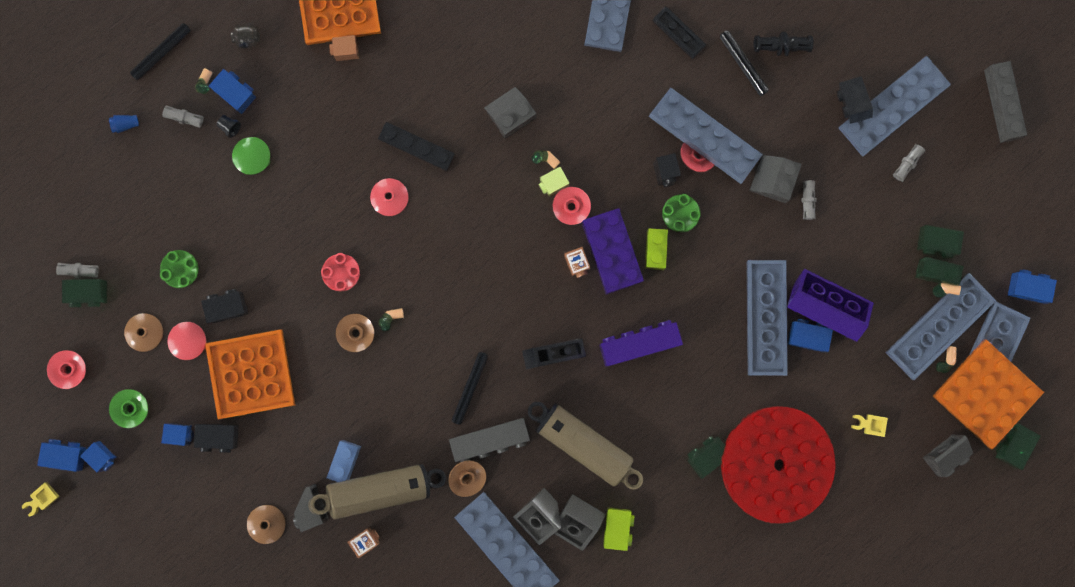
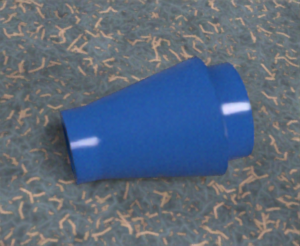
M113 115V117L109 118L112 133H121L139 126L137 115Z

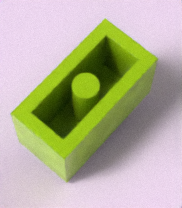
M647 230L645 269L664 270L666 268L668 230Z
M607 507L603 542L605 549L627 551L628 546L632 545V534H629L630 527L634 526V515H631V510Z

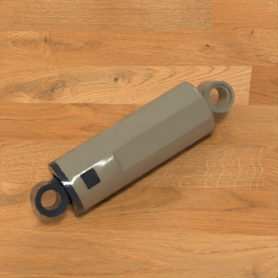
M533 402L529 405V417L540 423L536 432L612 486H617L620 481L630 489H638L642 485V474L631 467L634 460L633 457L560 405L555 403L551 409L541 402ZM534 406L542 407L543 413L541 416L536 417L532 414ZM630 474L637 475L638 480L635 484L628 483V476Z
M418 464L331 483L326 486V494L315 495L309 500L308 507L316 515L330 512L334 520L428 499L430 497V489L442 487L445 484L446 476L440 469H432L426 472L424 465ZM432 474L438 476L437 484L431 482L430 477ZM317 499H321L324 502L322 510H317L314 506Z

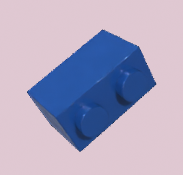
M223 69L209 87L242 114L256 98L252 93L254 89L247 83L242 85L238 81L239 77L234 72L230 71L228 73Z
M1028 270L1012 273L1008 296L1043 304L1053 303L1057 280L1050 279V276L1046 274L1031 275L1032 272Z
M797 319V322H791L787 345L829 352L833 330L820 323L811 325L808 320Z
M49 439V442L41 443L37 466L74 472L82 471L84 460L80 456L86 451V447H80V443L68 442L67 445L61 444V440Z

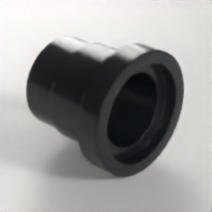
M222 115L217 121V127L225 132L227 137L233 138L239 132L241 123L238 120Z

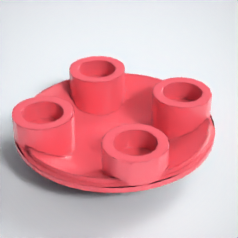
M337 253L325 261L321 275L324 283L330 289L342 292L356 285L360 277V268L356 260L351 256Z
M179 323L172 328L168 335L169 350L179 359H194L206 348L205 333L195 323Z

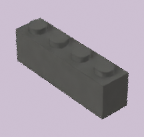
M1011 61L992 64L984 72L1000 143L1019 140L1027 136Z
M524 418L449 439L455 462L460 461V463L472 461L471 457L478 456L479 459L490 456L489 452L497 450V453L508 451V447L516 445V448L527 445V441H530Z

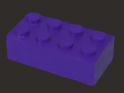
M619 208L582 220V226L606 295L642 283L644 280Z
M804 269L794 283L787 307L857 342L869 326L874 303Z
M671 320L659 323L658 327L654 329L651 325L639 329L640 333L634 334L633 331L621 334L619 339H615V336L603 339V343L599 346L605 367L683 345L677 322L671 323Z

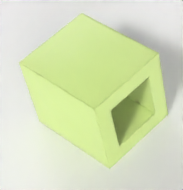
M561 167L540 177L541 183L539 187L543 194L547 193L549 197L569 186V181Z

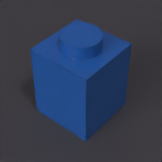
M172 423L164 424L161 443L181 446L190 445L194 437L192 426Z
M101 441L93 442L80 456L96 472L108 471L114 465L113 461L116 458Z

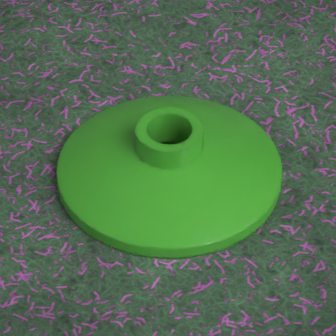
M122 390L115 394L110 402V417L120 427H136L145 420L148 414L147 400L136 390ZM130 405L134 407V410L132 412H129L128 407Z

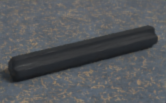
M182 23L134 67L130 74L136 80H139L189 34L191 29L185 23Z
M728 30L724 31L720 35V39L759 96L765 95L769 91L768 87Z
M479 352L452 417V422L460 425L463 421L488 359L486 353Z

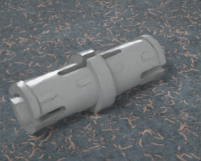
M167 105L162 114L164 118L179 121V124L185 123L201 128L204 120L203 116L192 114L186 109L180 110Z
M915 144L910 153L903 157L902 163L893 173V176L903 182L908 173L917 166L916 163L925 152V149Z
M813 180L803 181V198H801V202L803 203L804 220L816 219L815 202H817V198H815V181Z
M58 263L56 267L57 275H71L75 278H80L81 276L97 278L99 274L98 265Z

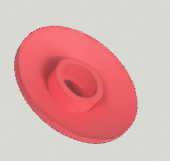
M683 143L680 155L683 163L689 169L696 172H706L714 167L713 163Z
M387 178L375 184L371 191L370 199L372 206L378 213L384 216H395L406 208L409 196L404 184L396 179ZM387 193L392 194V198L389 200L385 198Z
M564 188L556 194L553 200V212L557 219L564 224H579L590 213V199L580 188ZM574 204L575 209L569 210L568 205Z
M64 350L54 354L47 365V376L50 382L61 389L76 387L82 382L86 374V365L83 358L74 351ZM68 366H70L72 369L70 373H67L66 371Z

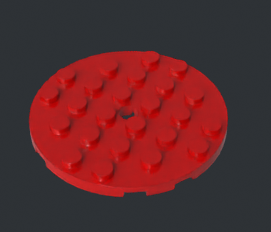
M771 406L756 410L741 420L737 427L731 431L725 442L726 446L722 455L721 470L726 490L732 500L745 513L758 520L779 524L799 520L809 515L823 502L832 486L835 474V454L831 440L824 428L813 417L800 410L785 406ZM778 459H781L783 462L780 470H776L774 467Z

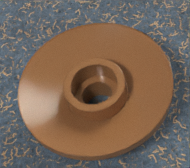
M146 313L137 314L127 322L124 336L131 348L146 352L159 345L163 337V327L155 316ZM140 329H144V335L142 336L139 335Z
M350 314L342 318L338 323L336 338L340 346L345 350L360 352L371 345L374 339V327L367 317L361 314ZM359 330V336L354 337L353 331Z
M463 461L451 470L448 478L449 487L458 496H472L483 488L486 482V472L478 462Z
M261 505L255 508L248 516V533L258 543H273L285 531V517L275 506ZM262 522H267L268 527L266 529L262 527Z

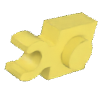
M867 414L865 420L860 415H853V418L859 419L860 423L858 426L851 425L852 429L860 430L864 428L865 434L885 437L888 418Z
M45 482L30 495L33 501L24 503L22 509L31 506L32 512L28 516H34L38 513L39 507L41 510H45L60 496L48 482Z

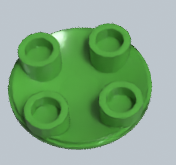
M244 138L233 149V163L244 174H258L269 166L270 150L267 144L259 138Z
M687 194L675 195L664 204L662 217L665 224L671 230L687 232L693 229L699 222L700 208L698 203Z
M170 251L161 262L160 277L171 287H187L197 278L198 263L195 257L187 251Z

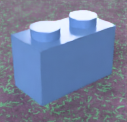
M341 440L327 478L336 482L349 480L361 446Z

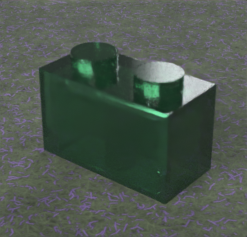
M929 225L920 227L917 250H922L923 254L926 255L939 253L942 254L941 257L953 258L961 254L964 232Z
M924 257L919 259L915 278L939 284L944 282L960 285L964 266Z
M102 279L62 280V303L69 304L70 308H80L81 304H88V307H100V304L107 303V281Z
M1015 424L1006 434L1004 442L998 446L995 458L1015 469L1023 470L1041 436L1020 424Z
M709 436L702 442L704 445L700 449L694 448L687 454L689 457L685 459L701 479L722 464L725 445L718 436L714 438Z

